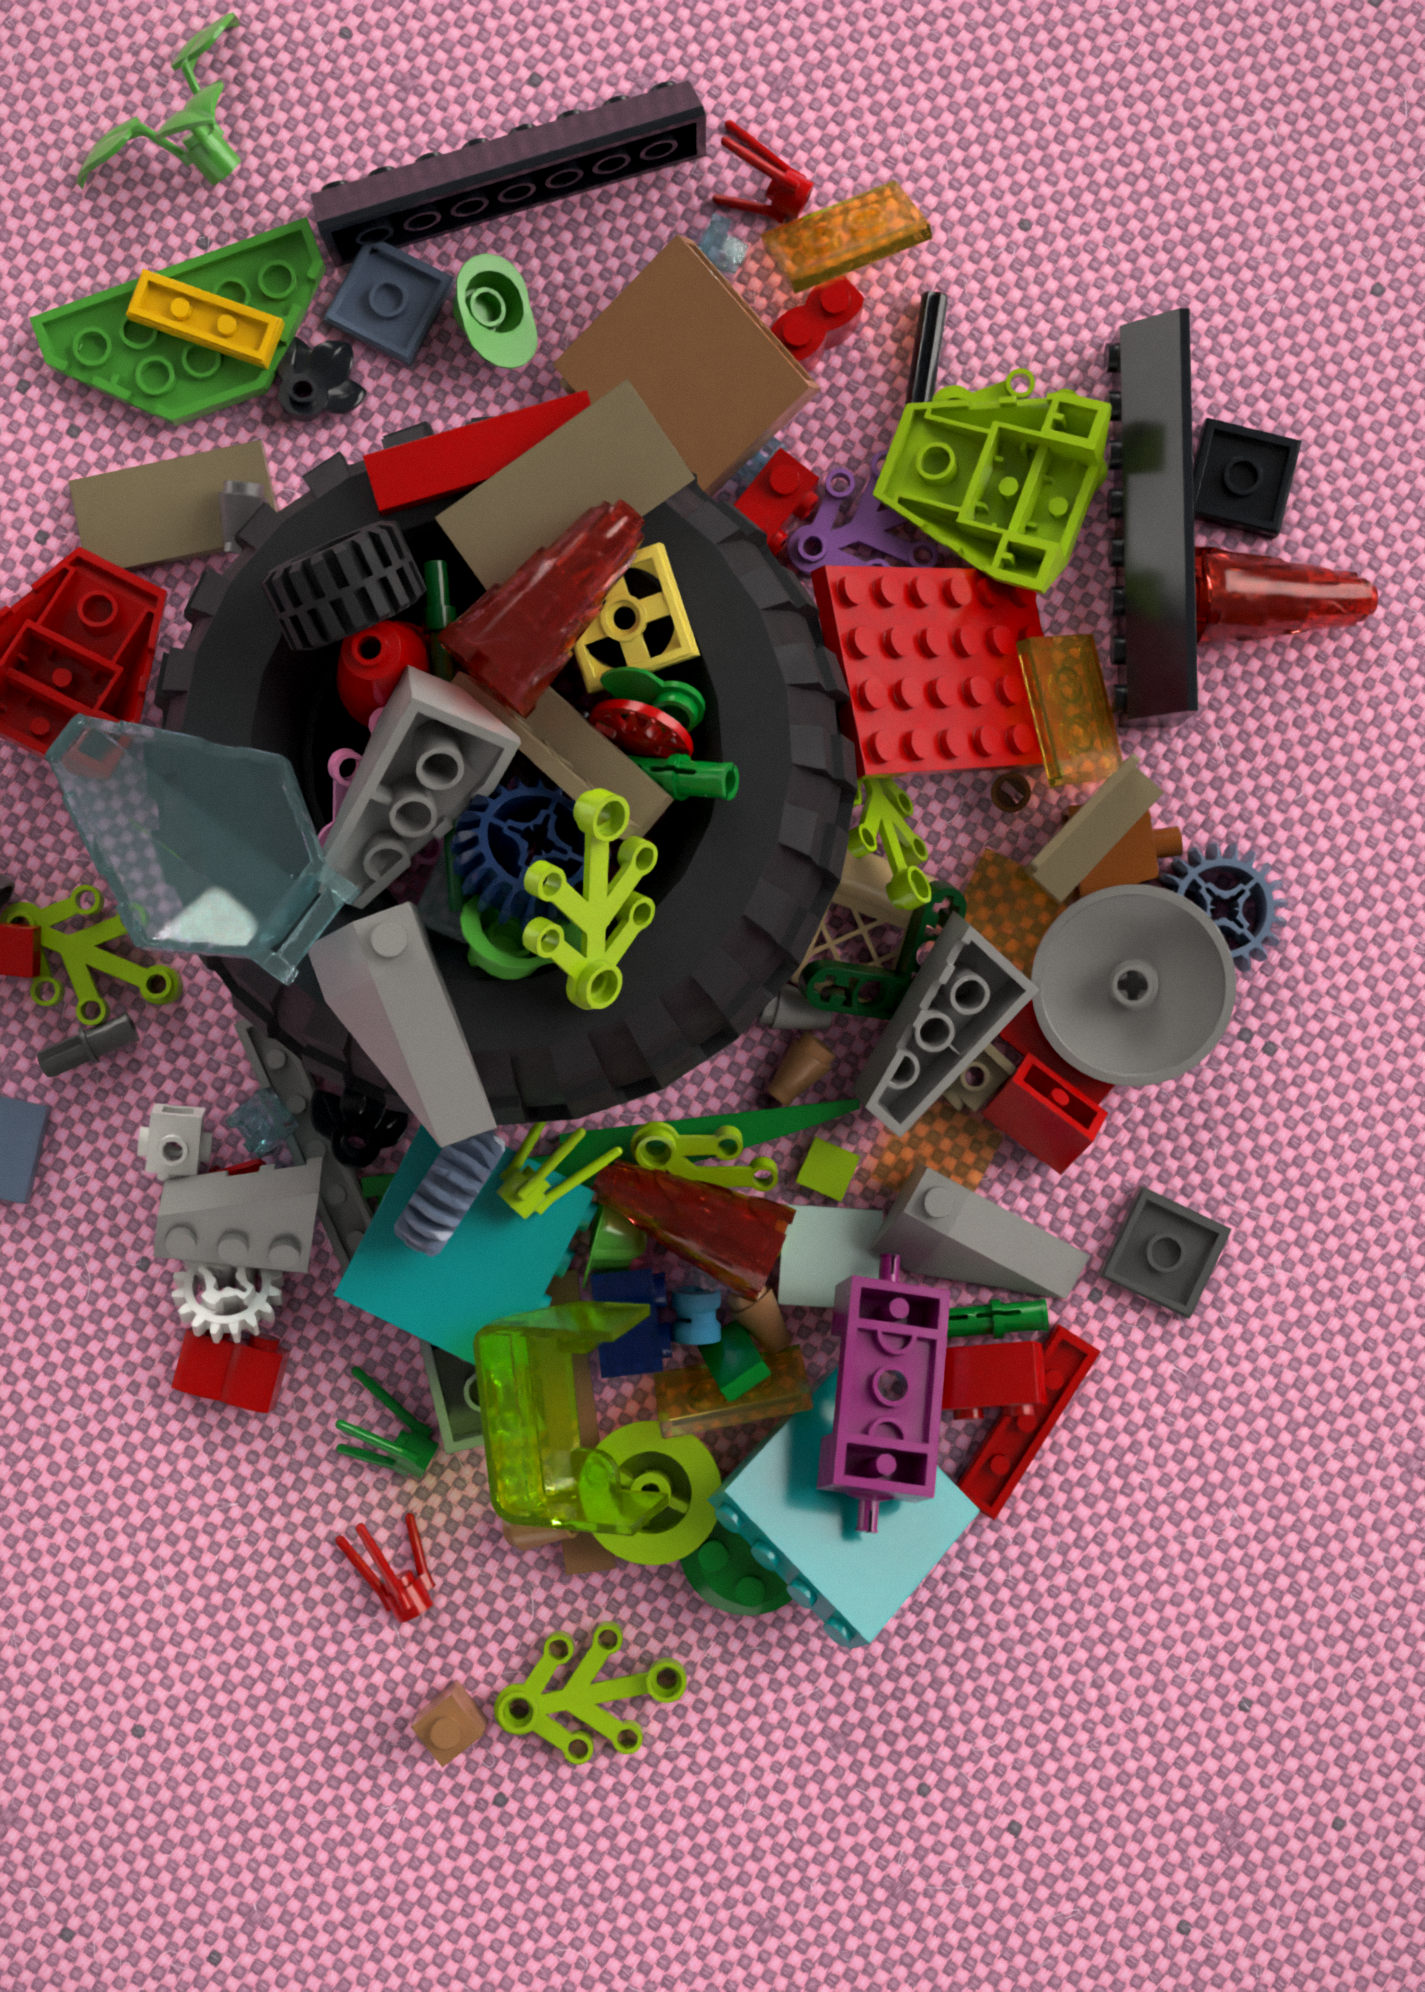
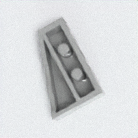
M323 1157L309 1158L306 1165L277 1169L276 1164L261 1165L259 1172L229 1176L227 1170L165 1179L157 1215L153 1257L308 1273Z

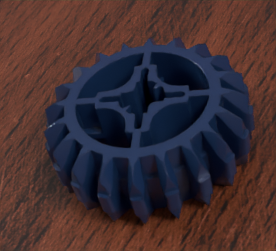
M515 775L508 781L506 788L497 784L495 790L488 797L476 794L474 799L469 801L464 814H460L455 825L457 834L454 835L450 847L451 854L456 856L453 863V875L466 877L462 884L463 895L479 894L481 896L477 904L479 913L489 910L491 907L500 911L498 914L499 926L507 923L511 916L519 918L522 932H524L527 924L537 917H544L554 923H557L558 919L566 925L571 923L551 902H545L526 891L524 877L528 868L534 862L544 860L560 867L565 872L566 882L583 897L585 833L579 829L574 819L573 809L576 801L564 797V790L558 785L552 791L544 789L540 775L531 781L529 787H525L518 776ZM533 841H536L538 845L535 849L534 857L530 865L526 866L525 861L529 854L528 851ZM609 852L608 868H609V866H610V864H611V855H612V853H610V852ZM548 876L545 878L543 884L546 883Z

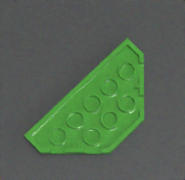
M307 217L154 272L282 318L285 326L268 370L129 320L126 312L139 278L29 317L45 363L52 370L174 426H178L269 392L277 375L276 368L297 333L325 274L326 266Z

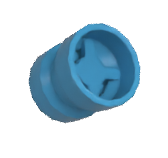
M703 1285L680 1286L671 1289V1305L676 1310V1320L672 1323V1341L689 1345L719 1342L721 1340V1323L716 1319V1310L721 1306V1289Z

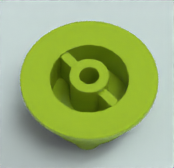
M644 1420L616 1429L596 1446L583 1470L580 1485V1501L589 1529L607 1550L621 1559L632 1563L662 1565L686 1557L707 1539L717 1522L715 1516L716 1509L707 1499L722 1482L718 1466L712 1454L695 1435L672 1423Z

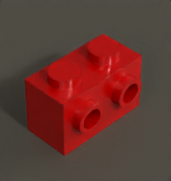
M780 447L734 504L738 510L767 534L766 543L774 557L788 540L789 535L785 532L795 519L798 518L800 521H803L819 501L820 497L816 495L819 477Z
M1028 1052L1015 1066L1017 1068L1015 1072L994 1091L981 1115L1034 1154L1037 1159L1061 1175L1093 1143L1108 1112Z
M1021 1341L946 1348L941 1411H953L954 1420L984 1419L983 1409L1003 1408V1417L1034 1415L1033 1406L1047 1405L1042 1343Z

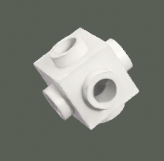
M154 1104L150 1113L149 1127H140L137 1156L146 1157L145 1172L157 1173V1179L165 1181V1179L197 1175L200 1162H210L212 1133L203 1132L205 1108ZM169 1142H176L181 1147H174Z

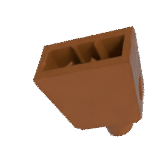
M1070 805L1061 811L1062 824L1064 825L1082 805ZM1148 809L1072 890L1074 903L1095 891L1107 887L1124 884H1143L1158 878V858L1182 855L1183 842L1179 827L1152 829L1151 815Z

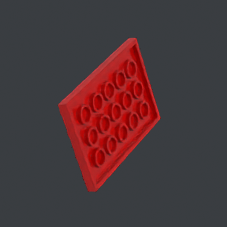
M824 565L810 571L816 604L820 610L819 619L825 648L836 654L851 697L850 701L843 704L840 708L838 717L842 735L855 745L857 780L1050 767L1068 762L1065 749V735L1060 724L1055 699V685L1051 679L1045 648L1046 639L1041 628L1036 603V592L997 582L979 569Z

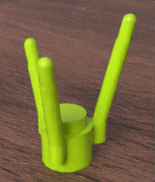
M535 1122L512 1162L499 1175L504 1183L496 1193L525 1220L534 1211L542 1215L554 1201L619 1157L623 1152L622 1148L614 1147L545 1193L551 1185L544 1179L574 1149L586 1132L582 1127L577 1128L536 1171L529 1165L520 1171L547 1123Z

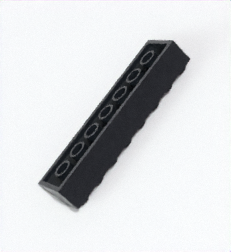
M689 80L677 84L674 81L662 82L653 86L648 93L631 98L626 95L615 96L605 101L601 107L585 112L579 109L569 110L557 116L555 121L538 126L535 124H522L513 128L508 135L492 140L487 138L470 140L459 150L445 154L440 152L426 153L418 157L415 163L399 168L393 166L380 167L371 171L368 177L352 182L345 180L330 182L323 186L321 191L310 194L317 227L335 268L353 263L362 245H371L384 241L399 249L706 156V113ZM372 248L370 255L379 253L378 250Z
M1178 308L1120 325L1112 342L1106 343L1104 350L1105 373H1112V391H1107L1105 402L1111 403L1110 422H1113V440H1108L1106 446V465L1108 470H1114V489H1109L1107 494L1108 519H1115V537H1110L1108 542L1109 567H1116V586L1110 587L1108 603L1110 616H1117V635L1111 636L1109 654L1111 665H1118V684L1112 685L1110 704L1112 714H1119V728L1178 727L1198 711L1190 308Z

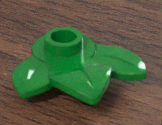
M617 667L601 675V684L612 694L607 700L628 699L653 706L673 717L688 733L703 719L705 701L694 687L679 681L664 682L651 672L636 667ZM620 714L623 719L630 716L628 714ZM668 748V749L675 750V751H680V750H681V749Z

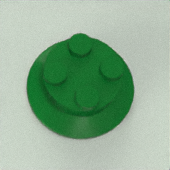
M718 1519L707 1539L692 1553L680 1559L684 1574L693 1589L706 1602L722 1611L746 1616L761 1615L777 1610L793 1600L787 1591L788 1584L775 1571L767 1570L761 1566L752 1556V1547L739 1533H733L726 1529Z

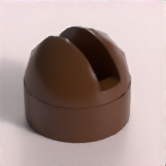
M1014 772L1002 774L994 781L991 787V799L994 805L1001 811L1008 813L1023 809L1031 796V788L1027 779ZM1005 780L1023 796L1018 803L1000 788V785Z

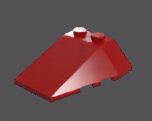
M79 546L31 585L32 590L10 608L6 605L0 610V737L73 775L111 781L137 738L168 593L166 590Z

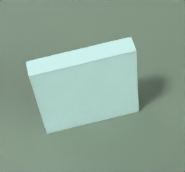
M783 1204L782 1250L780 1253L777 1304L833 1308L835 1285L851 1275L878 1279L880 1254L872 1251L869 1247L883 1223V1210Z

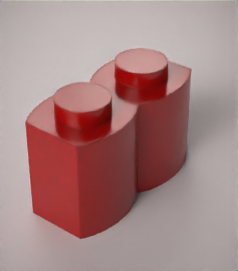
M842 272L833 274L823 279L812 289L805 305L797 306L785 312L777 319L770 330L809 373L821 360L824 350L842 344L854 333L861 319L865 298Z
M192 1327L186 1329L171 1388L198 1397L218 1400L246 1410L268 1414L276 1408L291 1350L280 1347L279 1338L260 1333L257 1336L251 1333L249 1339L241 1337L239 1343H234L231 1333H224L219 1343H213L209 1329L197 1337L194 1335Z

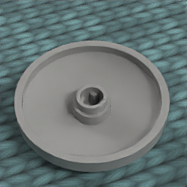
M1124 884L1107 887L1095 891L1069 906L1057 917L1043 936L1034 958L1031 973V982L1040 989L1032 998L1034 1012L1038 1024L1050 1045L1066 1062L1080 1072L1094 1079L1121 1086L1158 1084L1180 1076L1195 1067L1206 1058L1223 1036L1233 1012L1236 996V972L1233 957L1222 932L1215 922L1199 906L1184 896L1161 887L1145 884Z

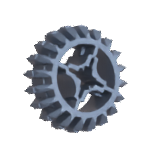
M1210 843L1206 846L1205 857L1197 847L1187 851L1189 864L1180 858H1176L1171 862L1172 870L1177 877L1164 873L1159 877L1158 881L1168 890L1184 896L1188 887L1192 891L1189 896L1209 917L1212 916L1210 910L1216 908L1210 906L1211 902L1217 903L1234 897L1226 904L1228 911L1223 912L1228 914V917H1222L1213 921L1227 938L1233 937L1240 944L1238 947L1230 950L1237 969L1242 973L1251 970L1249 955L1254 960L1263 962L1268 958V955L1262 944L1275 947L1280 943V939L1270 931V928H1284L1287 924L1286 919L1274 915V910L1287 907L1288 901L1283 898L1274 900L1272 895L1273 891L1283 886V882L1281 880L1266 882L1264 877L1270 873L1272 866L1269 863H1265L1254 869L1252 866L1257 854L1252 850L1246 852L1239 861V850L1236 844L1228 845L1224 850L1223 857L1217 843ZM1205 871H1222L1235 876L1241 881L1225 891L1218 889L1211 881L1205 883L1198 874ZM1250 895H1252L1255 904V921L1251 932L1247 930L1250 924L1245 920L1242 913L1243 903Z
M489 1130L443 1147L394 1225V1234L405 1241V1245L416 1252L421 1251L430 1257L442 1251L505 1151V1140L494 1134V1130Z

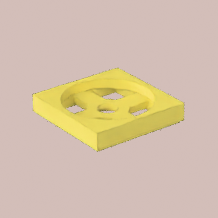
M660 542L551 582L588 693L593 694L604 690L605 688L600 682L601 675L613 668L598 661L589 652L586 645L607 637L620 642L627 663L626 667L645 669L651 673L700 656L664 544ZM636 568L649 572L659 579L663 591L638 600L629 594L622 570ZM599 579L606 603L599 615L579 621V609L582 599L589 587ZM622 607L631 608L636 616L634 625L627 630L619 629L614 622L616 611ZM671 615L675 626L671 641L662 654L650 658L642 633L645 631L647 623Z

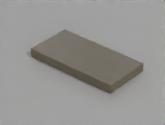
M626 379L440 513L435 519L501 612L506 615L692 482L695 477L630 381Z
M261 440L68 481L82 548L129 572L224 552L218 492H223L224 480L264 485L263 497L268 498L267 503L278 513L264 444Z

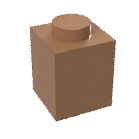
M457 1680L418 1711L411 1728L443 1768L483 1736L488 1718Z

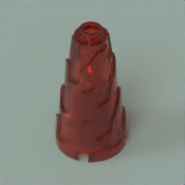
M618 499L614 505L603 501L597 507H590L546 549L541 546L501 585L496 582L455 621L448 623L436 636L438 642L481 684L484 683L495 692L493 695L521 718L526 719L537 707L538 700L574 653L570 650L605 606L602 602L636 558V550L645 540L644 535L640 531L645 525L644 519L622 499Z
M1195 546L1197 647H1208L1213 643L1261 640L1268 638V636L1292 635L1313 629L1356 627L1357 622H1365L1368 616L1374 614L1377 609V588L1371 585L1370 581L1366 578L1359 577L1357 572L1338 571L1315 565L1286 562L1280 557L1230 552L1211 546Z
M618 1158L613 1166L608 1164L599 1171L592 1187L593 1191L600 1194L598 1198L600 1204L629 1220L631 1225L647 1233L651 1238L657 1240L685 1262L710 1275L722 1286L740 1296V1298L754 1304L757 1301L759 1292L761 1293L785 1241L787 1235L784 1233L788 1224H792L796 1214V1209L783 1203L749 1196L720 1185L687 1179L656 1168L650 1170Z

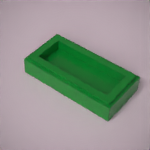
M735 1319L721 1328V1340L719 1342L697 1345L715 1382L729 1403L736 1400L771 1374L751 1336Z

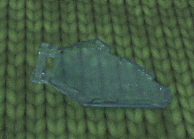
M81 713L75 715L45 754V760L49 762L65 794L61 798L98 873L106 877L119 904L115 908L134 946L154 952L252 959L276 979L290 986L300 973L296 968L316 940L346 902L352 905L362 892V890L327 864L291 762L283 755L243 746L234 748L211 743L197 736L122 720L118 723L85 716ZM323 884L327 888L323 891V893L320 895V897L317 899L314 905L310 908V910L307 912L304 918L300 921V923L297 925V927L294 929L291 935L287 938V940L284 942L281 948L277 951V953H275L270 948H272L277 943L282 941V939L286 936V934L289 932V930L292 928L295 922L299 919V917L302 915L305 909L309 906V904L318 894L320 885Z

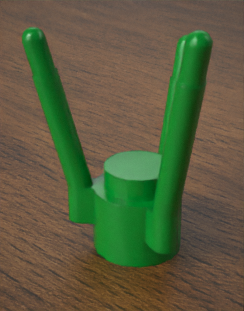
M354 1366L351 1369L353 1376L412 1431L408 1433L401 1429L393 1443L361 1427L339 1419L335 1423L337 1429L387 1452L388 1455H381L346 1444H338L336 1451L361 1461L391 1469L404 1477H407L409 1473L421 1479L439 1445L438 1442L428 1438L433 1428L418 1421L372 1377L368 1376L360 1367Z

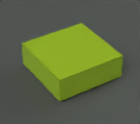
M815 1136L795 1182L841 1202L861 1156Z

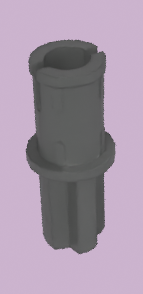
M125 1012L121 1016L88 1030L85 1027L78 1028L79 1034L40 1050L37 1053V1059L44 1074L47 1077H55L89 1061L97 1064L100 1062V1056L132 1042L140 1041V1037L128 1012Z

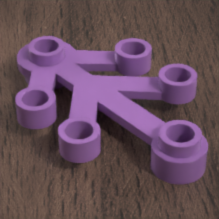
M889 450L879 451L872 458L870 465L871 477L851 523L834 530L831 529L842 501L847 500L852 495L855 479L853 474L844 468H836L827 475L825 481L826 494L813 524L798 528L792 534L788 543V557L797 570L811 574L810 571L824 565L890 567L882 559H872L866 563L840 550L855 543H860L907 563L909 567L933 568L935 566L938 553L932 543L928 541L911 543L886 532L906 524L908 521L889 508L877 512L881 502L872 495L880 475L876 464L886 459ZM844 478L848 482L849 488L844 492H836L830 484L833 479ZM811 540L817 541L821 545L822 551L818 555L810 556L805 553L803 545ZM917 550H925L930 554L931 561L926 565H920L915 562L913 553Z

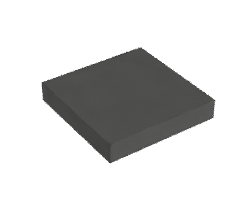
M1139 1185L1097 1275L1190 1319L1232 1229Z

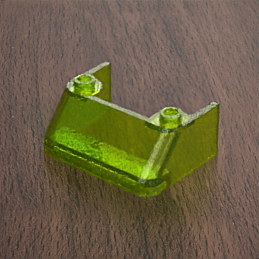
M572 1301L498 1318L482 1327L476 1333L473 1341L490 1500L493 1509L504 1521L514 1525L633 1536L669 1503L668 1493L622 1489L620 1470L613 1457L598 1448L581 1447L572 1353H588L599 1346L602 1341L614 1342L650 1315V1304Z

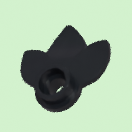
M294 337L276 368V372L282 381L278 390V398L283 411L294 420L308 422L319 417L322 412L342 415L356 409L365 399L367 391L355 381L348 379L354 363L352 346L347 342L330 340L318 344L312 350L303 340ZM298 392L311 393L310 396L305 398L298 397L295 394Z
M316 1089L310 1100V1117L314 1129L330 1140L333 1156L339 1163L348 1168L359 1169L372 1164L378 1157L381 1149L397 1145L402 1140L408 1127V1113L389 1110L386 1108V1105L352 1089H345L342 1097L328 1091ZM351 1136L360 1137L364 1140L365 1146L355 1148L350 1145L348 1138Z

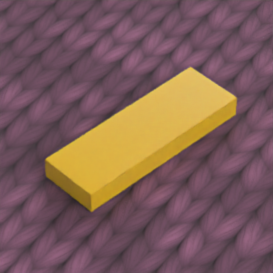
M143 269L126 312V316L131 321L267 370L285 326L282 318Z

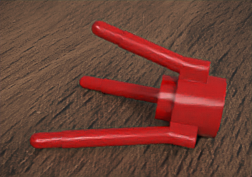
M727 120L725 128L753 152L727 136L721 138V145L772 179L765 193V197L772 200V203L767 205L720 194L713 195L712 201L718 205L768 216L781 224L786 215L797 220L807 204L815 183L806 179V175L791 168L736 123Z
M412 1513L405 1515V1522L417 1571L416 1576L413 1575L410 1569L395 1575L363 1523H358L355 1530L386 1582L384 1584L344 1536L339 1535L335 1539L336 1544L378 1595L386 1612L392 1610L398 1624L407 1622L428 1610L433 1605V1601L427 1591L436 1586L427 1568L420 1534L417 1529L415 1516Z

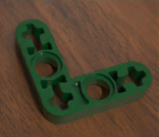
M935 880L929 883L931 900L913 910L896 970L827 959L815 960L804 967L799 976L798 986L801 994L814 1008L891 1020L915 978L912 973H918L923 964L918 963L916 959L919 947L925 942L937 940L941 933L935 930L937 924L943 929L953 910L965 919L967 903L964 895L951 883L944 880ZM945 898L950 901L948 908H940L938 913L932 909L934 903H942ZM826 976H828L834 984L844 987V994L838 988L829 986L823 987L821 993H819L814 986L816 983H823ZM871 980L879 981L880 992L878 996L870 1002H859L858 991L860 987Z

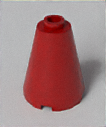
M384 620L343 639L336 675L338 693L346 710L362 725L369 728V719L372 713L380 707H385L407 664L432 675L429 635H424L421 627L405 621Z

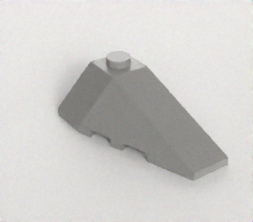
M407 664L378 719L309 878L308 889L363 909L411 866L410 859L434 837L440 840L453 828L452 821L467 809L469 801L474 799L476 794L488 797L495 790L521 744L520 737L461 687Z
M408 901L353 921L306 946L325 1002L441 1148L497 1128L417 906Z
M916 1161L869 1249L878 1254L888 1253L892 1254V1256L895 1254L901 1256L900 1266L913 1273L1067 1299L1090 1255L919 1161Z

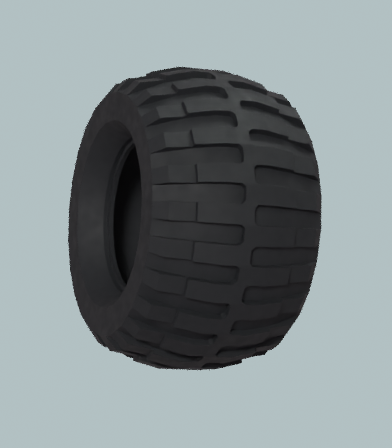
M495 416L471 418V422H466V425ZM425 421L384 435L381 441L383 448L386 449L434 435L431 425ZM339 451L302 476L310 489L309 492L278 513L265 502L254 512L234 535L235 542L242 549L240 555L222 575L210 568L208 572L203 571L184 609V618L192 624L183 649L170 647L169 653L163 652L154 698V705L163 710V722L161 732H153L154 741H146L145 744L148 796L157 801L160 816V830L152 831L151 843L165 885L175 890L185 914L181 918V931L205 967L215 971L223 980L232 994L233 1008L266 1037L276 1039L303 1062L304 1069L338 1086L352 1089L387 1105L389 1110L414 1114L325 1002L306 946L353 921L400 905L387 887L363 909L308 889L309 878L318 860L315 853L317 836L323 827L333 821V778L328 772L329 758L335 751L342 748L352 749L363 756L365 745L371 732L368 727L362 725L350 715L338 693L336 675L343 639L312 650H291L262 590L260 581L276 566L330 540L379 521H396L424 583V562L431 560H444L447 562L450 606L456 607L458 632L452 634L453 650L485 639L523 636L570 645L572 643L551 582L504 615L435 519L436 516L472 490L381 516L364 460L348 464ZM693 472L691 473L695 479L555 580L658 542L664 544L700 656L652 672V674L664 682L679 681L694 687L702 695L705 701L703 719L689 732L694 748L691 760L718 763L733 762V765L737 766L739 772L738 790L735 797L730 801L722 800V798L688 796L683 801L673 800L666 809L665 815L652 840V843L655 844L658 850L657 862L648 874L642 876L633 891L653 900L655 914L651 923L645 929L640 930L616 966L622 974V987L615 1001L606 1008L585 1010L574 1005L569 1000L566 992L568 975L555 963L542 965L531 975L517 980L500 979L488 974L479 966H470L467 958L469 944L462 933L436 929L424 923L496 1125L575 1120L663 1090L736 1041L801 965L841 881L849 840V826L858 784L855 745L842 735L838 717L840 708L843 704L848 703L851 697L836 654L825 648L818 619L819 608L795 573L783 566L781 567L766 543L767 534L733 504L721 500L719 503L714 501L697 484V474ZM636 568L622 570L629 594L638 600L663 591L659 579L649 572ZM599 579L589 587L582 599L579 609V621L599 615L606 603ZM426 591L416 603L386 620L405 621L422 628L421 609L427 607ZM629 607L618 609L614 615V622L621 630L630 629L636 620L634 611ZM671 615L647 623V627L642 633L650 658L662 654L671 641L675 629ZM607 637L586 645L593 656L607 662L613 668L627 666L619 641ZM354 758L345 759L339 767L341 777H348L353 774L356 768ZM614 916L606 928L605 941L619 924L616 916Z

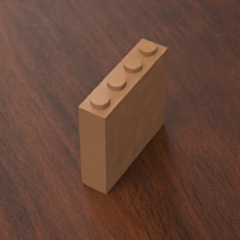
M679 234L658 253L552 364L562 375L559 383L566 393L570 395L587 390L591 404L628 379L689 470L697 474V484L710 497L722 488L821 390L820 386L695 242Z

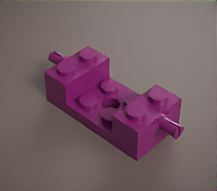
M888 1253L880 1254L878 1279L851 1275L835 1285L831 1335L841 1337L834 1420L832 1433L821 1437L816 1487L818 1490L845 1493L853 1499L859 1500L855 1531L871 1534L878 1533L880 1502L898 1500L917 1503L935 1497L951 1290L898 1282L901 1256L896 1254L892 1256V1254ZM884 1372L892 1373L900 1380L902 1391L896 1401L885 1399L879 1392L878 1380Z

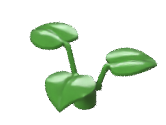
M234 12L220 17L210 26L196 33L182 47L171 63L170 67L174 71L181 67L193 93V96L184 105L183 110L177 111L169 117L157 132L139 123L140 120L137 116L107 132L93 146L78 173L77 184L81 189H83L90 171L115 155L128 140L140 136L149 138L178 157L186 167L193 163L212 186L222 181L239 165L241 159L222 137L224 131L215 121V108L224 84L221 80H218L201 90L193 73L198 57L209 49L224 29L240 26L239 19ZM190 130L182 139V143L187 148L185 151L165 138Z

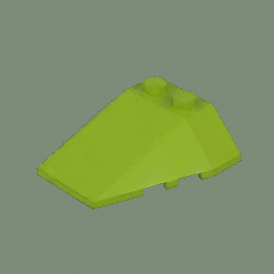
M1065 392L1047 393L1046 398L1017 400L1016 396L999 397V401L970 403L969 399L908 403L905 405L872 495L876 500L993 580L1044 594L1068 565L1101 475L1112 410L1111 403Z

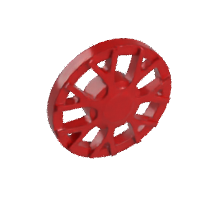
M628 699L605 700L593 708L588 719L594 727L625 755L668 758L671 754L679 753L686 754L690 758L694 749L693 741L686 729L670 715L648 704ZM620 714H628L630 716L623 719ZM668 748L681 749V752L671 750Z

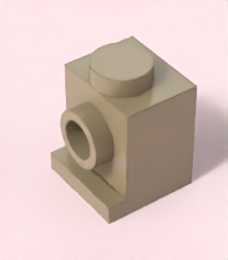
M989 1043L940 1096L957 1112H960L964 1107L970 1112H975L1017 1068ZM971 1067L978 1068L983 1075L981 1083L975 1087L970 1086L965 1080V1073Z

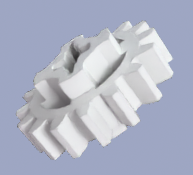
M182 1260L187 1272H174L173 1279L176 1287L179 1289L172 1292L175 1306L180 1307L178 1313L182 1323L185 1324L193 1321L191 1326L194 1335L197 1337L209 1329L213 1343H219L224 1333H231L234 1343H239L241 1331L248 1329L253 1335L257 1336L260 1334L257 1323L260 1319L268 1322L275 1320L274 1311L270 1305H282L284 1301L282 1291L278 1289L284 1286L282 1271ZM256 1273H258L262 1279V1287L260 1293L256 1292L255 1286L253 1285L255 1283L254 1276ZM198 1284L202 1286L204 1291L201 1295L202 1303L200 1305L195 1299Z

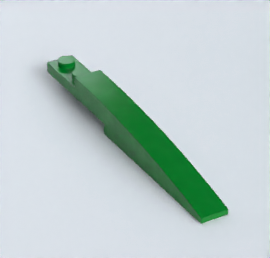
M859 1099L664 1121V1123L671 1125L679 1135H713L719 1127L726 1125L734 1126L742 1134L744 1149L859 1110L860 1102ZM643 1124L585 1131V1136L558 1164L554 1171L569 1178L601 1155L618 1146L622 1148V1154L603 1169L583 1181L581 1185L591 1187L646 1175V1169L635 1161L630 1150L631 1137L635 1130ZM573 1132L559 1134L560 1145L565 1140H567ZM723 1139L719 1144L728 1148L734 1146L736 1142L732 1139ZM653 1140L647 1142V1144L651 1147H661L664 1142ZM551 1155L528 1158L543 1164ZM696 1155L685 1157L692 1163L717 1156ZM396 1173L362 1177L363 1198L377 1196L379 1206Z

